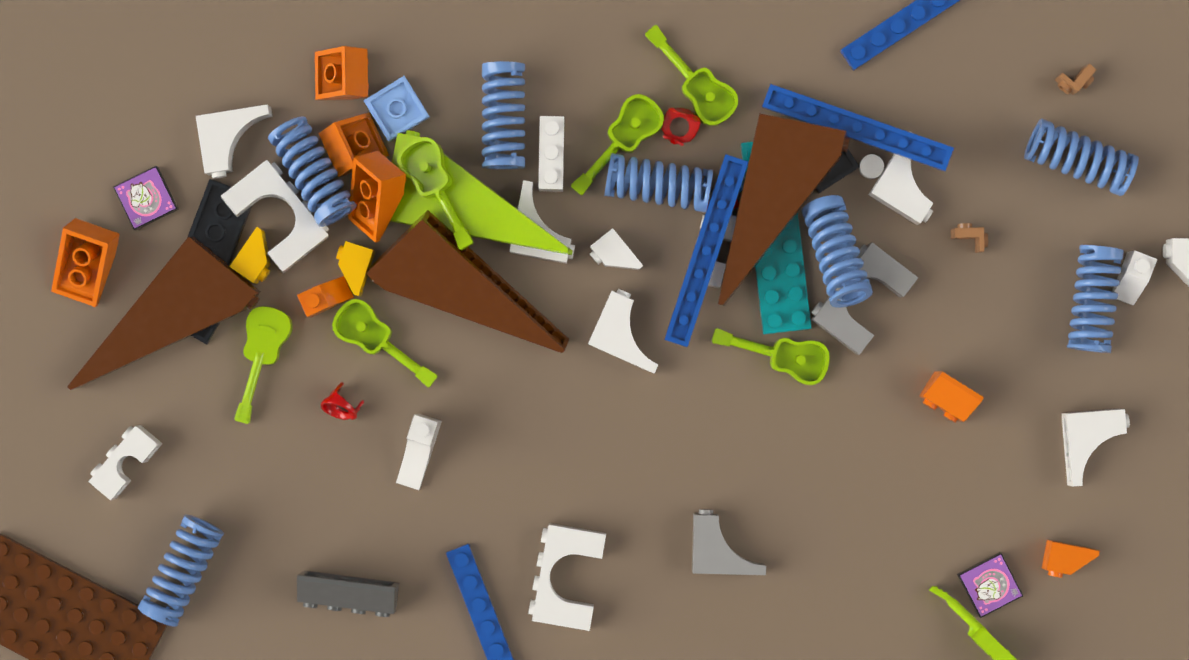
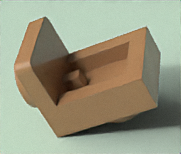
M1088 64L1082 68L1073 80L1064 73H1061L1056 77L1055 81L1059 83L1057 86L1064 93L1074 95L1082 87L1086 89L1095 78L1092 75L1097 69Z
M972 223L957 224V228L951 229V239H975V253H982L985 250L984 248L988 247V234L984 233V227L972 228Z

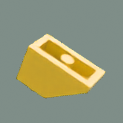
M259 227L255 228L229 266L255 284H258L259 281L263 282L270 273L268 268L271 263L264 230Z
M345 241L344 246L340 245L336 259H339L338 265L353 294L361 297L368 277L366 273L371 267L376 251Z

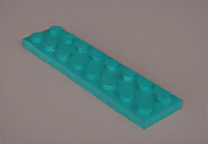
M753 142L741 143L742 160L748 161L749 164ZM797 213L755 266L763 334L812 329Z

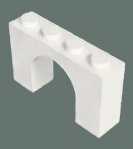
M266 160L222 194L221 198L236 217L240 216L259 200L268 197L282 199L291 206L296 217L295 226L287 238L268 252V256L282 273H285L329 237L326 233L329 228L317 225L311 214L312 212L307 207L308 202L305 200L301 202L296 196L298 190L290 181L286 183L280 175L283 172L275 162L270 164Z
M549 523L548 529L543 528L541 542L545 543L544 552H539L537 566L541 567L540 576H535L533 590L537 591L536 600L530 601L528 614L533 615L532 621L590 631L594 604L567 600L559 596L551 585L550 572L553 565L566 555L577 554L602 559L606 533Z

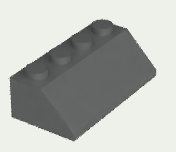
M303 571L297 575V602H302L303 607L308 608L326 605L327 610L341 611L342 608H349L351 613L366 614V611H373L375 616L390 617V614L396 612L400 583Z

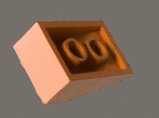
M379 151L353 158L350 201H354L357 206L348 214V219L375 243L379 242L396 211L404 195L406 174Z
M74 218L63 227L51 292L97 307L116 255L120 234Z

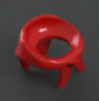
M669 108L665 113L662 125L663 138L668 139L672 144H679L681 146L684 143L691 142L700 128V118L687 108ZM682 117L688 121L689 131L687 134L679 137L671 132L670 123L673 119Z
M341 382L321 402V409L325 413L341 420H355L358 411L365 401L362 400L354 409L348 401L338 394L344 385ZM338 406L345 408L348 412L343 411Z

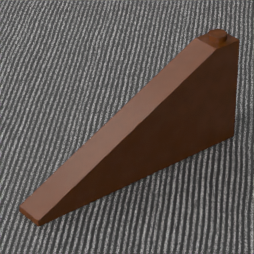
M759 113L719 296V305L725 306L839 161L842 152H847L850 138L846 137V131Z
M429 210L375 260L366 273L374 284L379 285L386 291L551 350L563 353L569 342L567 336L469 247L460 250L453 232Z
M188 237L67 388L70 390L79 388L235 316L247 308L251 310L260 300L257 296L261 291L230 268L228 264L195 237Z

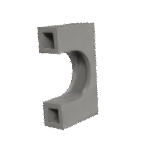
M873 242L868 246L865 244L861 246L860 254L857 257L861 258L864 264L860 270L867 272V278L879 281L900 298L904 297L918 277ZM830 297L824 303L819 302L811 312L814 315L811 320L853 353L860 355L874 335L856 322L849 315L846 307H832L829 301Z

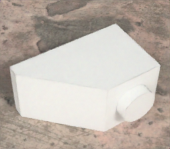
M613 228L590 246L592 249L590 255L598 265L603 263L606 267L639 270L643 267Z
M1168 239L1166 244L1163 245V258H1166V264L1189 287V239Z
M1135 250L1127 252L1121 267V273L1117 277L1120 285L1114 286L1112 292L1118 293L1117 300L1130 305L1135 304L1150 280L1157 262L1156 258Z

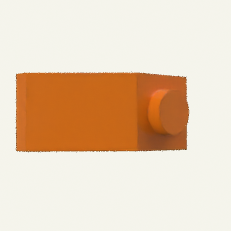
M344 276L317 285L297 295L306 316L309 318L354 298Z
M1047 540L1041 568L1048 570V575L1062 578L1063 574L1071 575L1097 558L1100 551Z

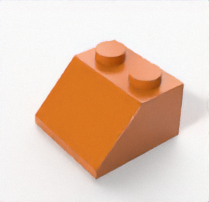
M342 46L315 52V100H353L368 97L367 49Z
M369 112L334 122L318 133L334 168L338 172V177L352 173L354 157L374 151H379L385 157L389 156Z
M934 371L919 395L925 399L923 404L933 410H936L937 407L945 412L943 416L954 423L957 420L965 422L984 399L983 396L943 371Z

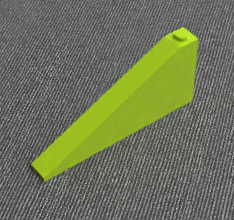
M406 130V134L397 133L392 158L394 165L398 167L397 157L400 150L409 142L422 138L420 133ZM444 154L445 168L452 178L451 186L444 192L462 226L467 229L471 237L572 255L573 250ZM406 176L404 195L390 221L412 225L429 210L454 233L437 197L425 198L420 195L416 190L414 182Z

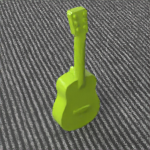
M654 25L645 33V37L657 49L660 48L686 78L681 88L682 93L692 102L695 114L700 118V121L707 126H717L726 121L738 106V96L735 90L717 80L707 68H700L693 72L666 42V37L657 25Z
M635 94L627 98L621 107L618 119L608 129L607 135L612 144L585 174L583 173L571 184V188L582 196L593 183L592 180L610 161L611 153L616 154L619 149L626 153H632L642 141L657 134L664 121V115L660 107L653 100L641 94Z
M427 137L409 142L398 153V167L414 182L416 190L420 195L425 198L437 197L454 230L453 234L458 248L463 250L469 247L474 241L467 229L462 226L444 192L451 186L452 178L446 171L445 157L441 146Z
M352 299L346 302L336 313L332 328L339 339L359 345L366 353L371 355L379 353L382 349L415 373V376L426 387H431L438 378L437 374L424 366L421 367L389 342L392 335L391 328L378 319L375 311L368 303L359 299Z
M264 306L256 307L247 317V342L244 346L243 354L247 359L253 361L242 403L239 402L234 417L235 421L245 424L250 423L253 407L251 403L262 364H275L279 359L282 345L291 335L292 320L289 315L279 309Z
M718 328L714 330L711 341L714 344L731 345L770 356V366L772 369L785 372L796 381L805 385L819 383L824 378L829 366V351L824 344L818 341L795 342L788 338H780L773 347L735 337L733 334Z
M931 586L928 589L944 599L949 607L970 626L968 635L992 660H1017L956 599L948 595L946 591L943 592L937 586Z

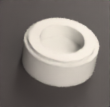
M874 154L865 156L859 163V171L867 179L877 178L884 170L883 160Z

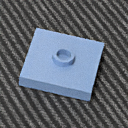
M405 75L363 100L388 142L396 139L397 133L404 134L406 130H410L430 118Z

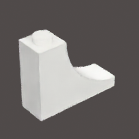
M269 105L196 116L205 174L212 175V178L216 179L227 177L226 173L233 172L232 159L237 142L252 125L266 118L273 117Z
M893 154L868 195L916 225L921 224L922 221L926 223L933 213V210L930 209L933 202L926 198L916 185L912 175L911 160Z
M523 180L518 210L573 250L572 255L514 244H511L509 252L567 264L568 259H573L575 245H571L570 238L555 233L544 224L534 206L533 182Z
M620 289L617 292L611 291L588 344L655 374L658 364L648 359L640 351L631 333L630 312L634 300L629 299L631 294Z
M1125 409L1061 413L1068 486H1083L1082 479L1086 462L1101 443L1111 437L1127 434L1130 420L1129 415L1125 414Z
M422 414L414 415L407 435L406 450L396 483L420 490L442 421Z

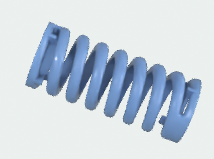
M498 61L482 64V78L488 81L482 85V91L488 94L482 98V104L488 107L482 111V117L488 120L482 124L483 131L488 133L482 137V142L487 145L482 150V155L485 157L482 168H525L524 156H517V153H511V155L496 153L525 149L524 143L496 140L525 136L524 130L496 127L525 123L524 117L496 114L525 110L524 104L497 102V100L524 98L525 92L496 89L503 86H523L525 79L495 76L496 74L511 72V76H522V72L525 71V64Z
M305 116L296 117L274 129L269 134L268 140L273 146H277L276 153L279 157H283L282 164L284 167L289 168V176L292 179H296L295 186L297 189L302 190L301 197L303 200L308 201V209L311 212H315L314 219L317 225L324 227L344 218L357 205L354 201H349L350 193L347 190L334 195L324 203L317 204L322 198L340 190L344 182L341 179L335 180L319 191L311 193L314 188L335 178L338 172L332 168L319 174L311 181L304 182L308 177L330 166L331 160L328 157L322 158L306 169L298 171L301 166L320 158L325 153V149L321 146L316 147L298 159L292 160L295 155L311 149L319 141L317 136H310L301 140L292 148L285 149L289 144L304 138L312 131V127L308 124ZM298 125L293 130L281 135L289 127Z
M1042 118L1038 121L1028 141L1024 159L1034 162L1036 159L1034 154L1039 144L1043 143L1044 146L1037 159V163L1043 165L1052 145L1058 138L1056 150L1049 164L1050 169L1055 170L1057 168L1063 151L1070 143L1069 152L1061 168L1062 174H1068L1076 154L1082 147L1081 157L1075 167L1073 177L1079 179L1082 176L1087 161L1094 152L1093 162L1088 169L1085 182L1091 184L1094 181L1100 163L1106 157V163L1099 176L1097 187L1104 188L1111 172H1115L1109 191L1118 196L1124 195L1135 175L1139 161L1138 156L1131 153L1127 155L1123 150L1115 152L1113 146L1106 145L1103 147L1101 141L1095 140L1091 142L1090 138L1085 135L1079 138L1077 132L1070 131L1067 133L1065 127L1062 126L1054 128L1052 122ZM1046 133L1045 141L1041 140L1043 135ZM1119 160L1118 169H1113L1112 171L1113 166Z
M611 153L604 196L614 197V188L617 183V196L623 199L630 184V199L635 201L640 195L643 184V202L648 203L651 201L655 189L656 204H663L668 189V205L674 207L677 204L681 190V208L687 209L694 191L695 211L706 213L713 176L712 169H703L702 174L701 169L695 167L689 180V168L686 165H682L676 179V165L669 163L663 178V163L656 161L650 177V160L644 159L638 173V160L636 157H631L624 176L625 157L620 154Z
M829 195L807 203L802 208V214L805 224L809 228L808 234L813 239L812 247L816 251L815 257L817 261L820 262L819 270L823 274V282L827 286L826 293L830 297V305L841 308L852 306L868 299L872 295L873 290L869 279H866L867 272L860 270L864 264L863 260L856 258L860 254V249L853 246L856 243V237L850 235L853 227L851 224L846 223L849 215L844 212L846 210L844 199L838 195Z
M1080 245V253L1083 254L1078 257V262L1084 267L1076 270V275L1082 278V280L1076 281L1074 287L1081 292L1073 295V301L1081 305L1074 306L1071 309V313L1080 318L1072 319L1069 324L1072 328L1079 331H1073L1068 334L1069 343L1067 348L1111 353V340H1104L1103 343L1087 338H1112L1113 332L1111 330L1089 325H1114L1115 319L1090 312H1115L1117 307L1090 299H1117L1118 293L1091 286L1117 287L1120 285L1118 279L1103 277L1093 273H1121V267L1095 262V260H1114V263L1121 264L1124 250L1106 246Z
M189 514L184 515L180 526L185 529L188 526L193 529L192 533L195 534L198 531L207 539L194 536L182 529H178L176 535L194 544L202 551L189 548L177 541H171L170 547L189 556L195 562L184 560L170 552H166L164 558L184 568L190 574L179 572L165 564L158 566L160 572L179 580L185 586L174 584L161 576L155 575L152 578L155 584L172 591L178 597L169 596L153 587H148L146 590L149 596L167 603L173 609H170L169 606L164 608L150 601L151 598L147 595H144L138 606V609L146 616L173 627L178 625L180 620L178 618L184 614L182 606H186L190 602L188 594H193L196 590L194 583L199 582L202 578L200 571L206 570L208 566L206 560L213 557L214 552L211 548L217 547L224 535V532L218 527Z

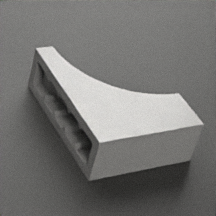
M699 509V513H693L692 573L766 575V565L764 563H756L744 559L727 545L721 533L718 514H713L712 509Z

